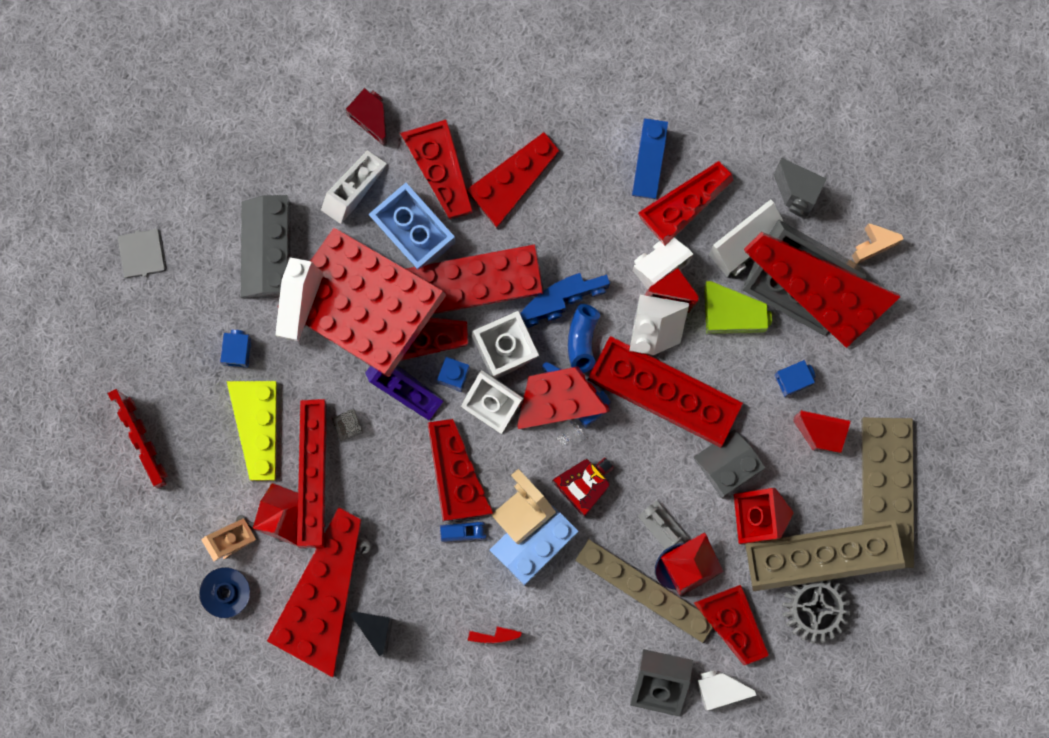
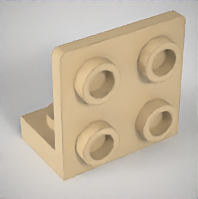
M518 469L511 475L517 483L514 488L518 492L492 514V517L516 544L524 541L556 513L541 492Z

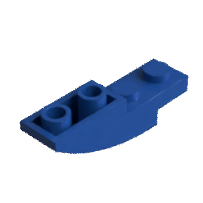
M577 273L543 291L544 294L536 296L520 313L526 328L539 324L538 320L548 318V321L562 317V313L566 310L564 304L566 301L569 304H574L582 301V296L591 294L592 297H596L606 293L605 289H608L610 286L608 276L603 275L583 282L581 273Z

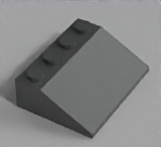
M781 220L777 221L769 235L788 243L792 247L801 251L804 250L812 256L848 270L863 279L866 277L860 265ZM756 262L754 263L742 288L743 291L825 336L828 330Z

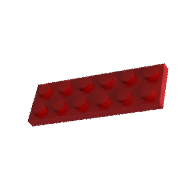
M535 244L427 264L418 270L415 267L406 268L409 272L446 294L434 314L544 294Z
M610 336L588 377V381L721 448L743 403L645 353L629 351V345Z

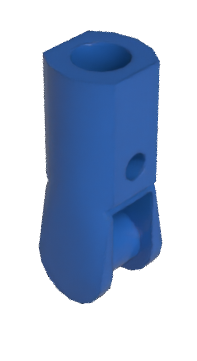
M485 522L440 525L441 542L485 539L486 535L483 532ZM466 527H473L474 536H466Z

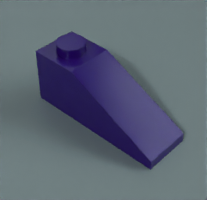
M398 365L389 377L371 366L365 372L371 384L427 420L432 418L443 403V399Z

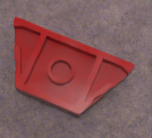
M576 366L528 377L517 426L518 429L606 413L610 409L607 404L601 401L596 394V389L591 383L587 382L583 372Z

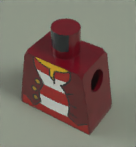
M605 457L595 466L588 459H585L555 477L552 483L584 518L609 488L610 484L604 477L614 467Z

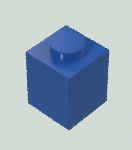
M231 330V333L223 334L220 360L223 366L248 368L251 338L249 335H245V331Z
M446 357L437 379L438 384L462 392L470 366Z
M805 360L779 370L774 375L784 397L812 386L815 383L814 378H816L810 364L807 365Z

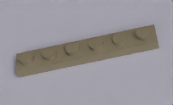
M588 539L576 558V562L701 643L704 642L712 626L698 609Z

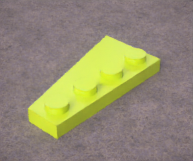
M226 381L250 481H276L277 382Z

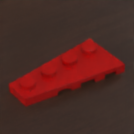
M447 120L400 133L448 218L451 220L473 213Z
M718 161L639 211V217L665 246L733 181L732 174Z
M454 420L428 422L443 522L493 514L485 498L483 488L476 477L472 462L465 451V446Z

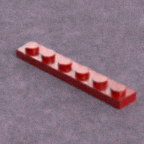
M325 399L300 400L298 548L324 547L327 402Z

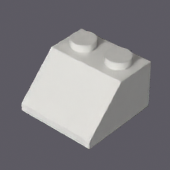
M675 238L665 246L659 241L653 246L655 249L649 255L643 253L634 261L636 265L633 267V272L644 286L649 289L650 286L677 268L681 271L690 263L693 253Z
M640 295L629 351L655 355L680 344L689 303Z
M519 311L480 327L472 333L473 340L490 376L494 379L511 373L539 357Z

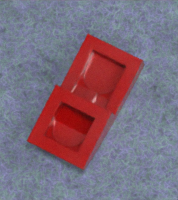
M497 626L495 636L469 631L467 641L501 643L520 638L521 632Z

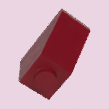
M364 88L345 109L346 114L384 146L387 143L383 99L375 91L369 92Z

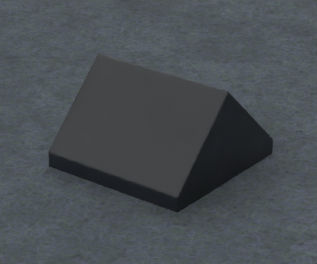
M352 612L350 614L376 653L379 657H384L388 650L393 619L385 616Z

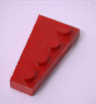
M543 132L470 186L467 192L497 229L521 197L530 189L535 180L556 157L559 150L546 133Z
M117 389L108 392L110 400L118 403L120 407L117 414L125 427H129L130 432H128V436L135 449L140 450L139 458L153 486L158 489L166 485L164 479L168 477L162 463L157 464L154 455H157V451L151 441L147 442L144 436L147 430L141 419L137 420L133 411L137 409L132 398H127L126 395Z

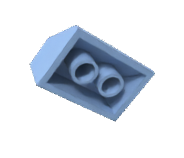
M407 183L403 184L369 213L373 221L417 270L438 259L456 243L455 236Z
M554 507L553 509L556 513L520 544H516L506 533L490 549V552L524 586L579 532Z

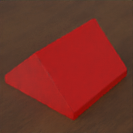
M678 268L650 286L645 293L646 296L689 303L687 313L691 311L699 298Z

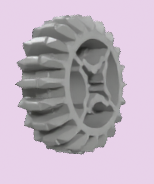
M831 579L825 580V583L818 581L799 584L800 588L796 585L790 586L794 594L787 592L784 596L791 601L790 603H782V607L789 608L790 612H784L782 615L783 617L791 616L792 620L788 621L786 626L796 625L792 631L794 635L798 634L801 630L803 631L800 637L801 640H805L808 634H810V642L815 643L818 635L820 642L824 643L826 642L825 634L832 640L835 639L833 630L837 633L843 632V629L838 624L847 625L848 621L842 618V616L850 615L851 611L843 609V606L850 605V601L842 602L841 597L846 596L847 592H837L841 584L836 583L831 587ZM814 588V594H812V599L809 603H798V599L804 591ZM822 589L832 596L836 607L829 606L824 602ZM817 601L819 606H822V609H827L828 611L818 612L817 615H814V611L812 612L810 608L805 607L816 605ZM797 610L808 614L809 623L811 624L810 628L801 622ZM825 614L835 615L834 620L828 627L818 630L821 619Z

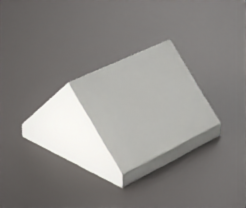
M481 370L461 407L502 434L521 407L523 398Z

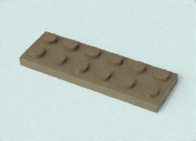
M863 417L861 418L862 525L896 520L905 568H914L913 418Z
M896 520L745 543L753 591L905 568Z

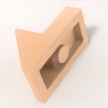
M867 224L865 231L872 243L870 244L869 241H866L856 246L857 251L854 252L852 258L858 264L900 244L904 238L899 233L873 224Z
M243 518L205 536L202 542L213 561H216L222 557L225 559L254 542L256 538Z

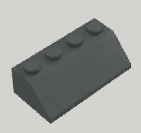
M262 195L241 202V298H280L282 278L290 259L291 201L288 195Z

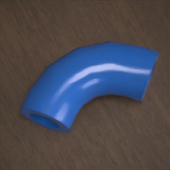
M580 304L577 307L568 334V355L571 367L578 366L583 373L588 372L595 365L592 340L595 327L600 318L598 310L587 304Z

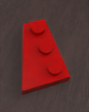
M741 585L694 602L695 606L743 666L769 656Z

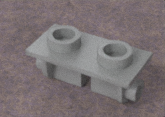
M657 500L637 516L665 550L672 545L684 543L689 539Z

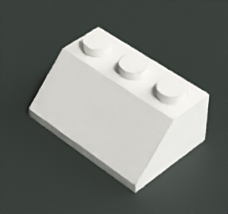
M770 199L713 245L709 256L726 277L732 273L737 276L747 267L745 263L751 257L744 251V248L761 232L769 235L778 220L784 222L774 202Z

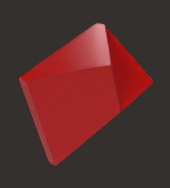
M802 410L794 416L793 420L812 450L819 448L842 452L850 427V420Z
M272 483L260 500L253 530L297 546L298 493Z
M776 488L733 494L739 544L782 537L794 512Z
M705 532L661 557L680 597L723 573V569Z

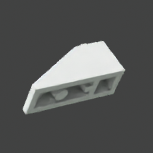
M367 150L326 193L321 211L341 224L356 208L387 163Z
M295 258L289 259L281 282L275 334L277 337L299 341L323 277V273L311 261Z

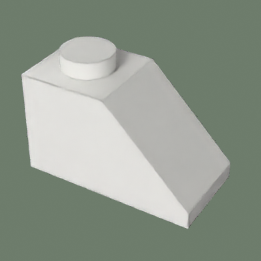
M715 670L702 673V679L696 680L705 710L756 696L755 690L723 673L716 674Z

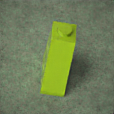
M706 281L704 285L706 334L766 332L768 326H771L772 314L771 311H767L766 303L715 282Z

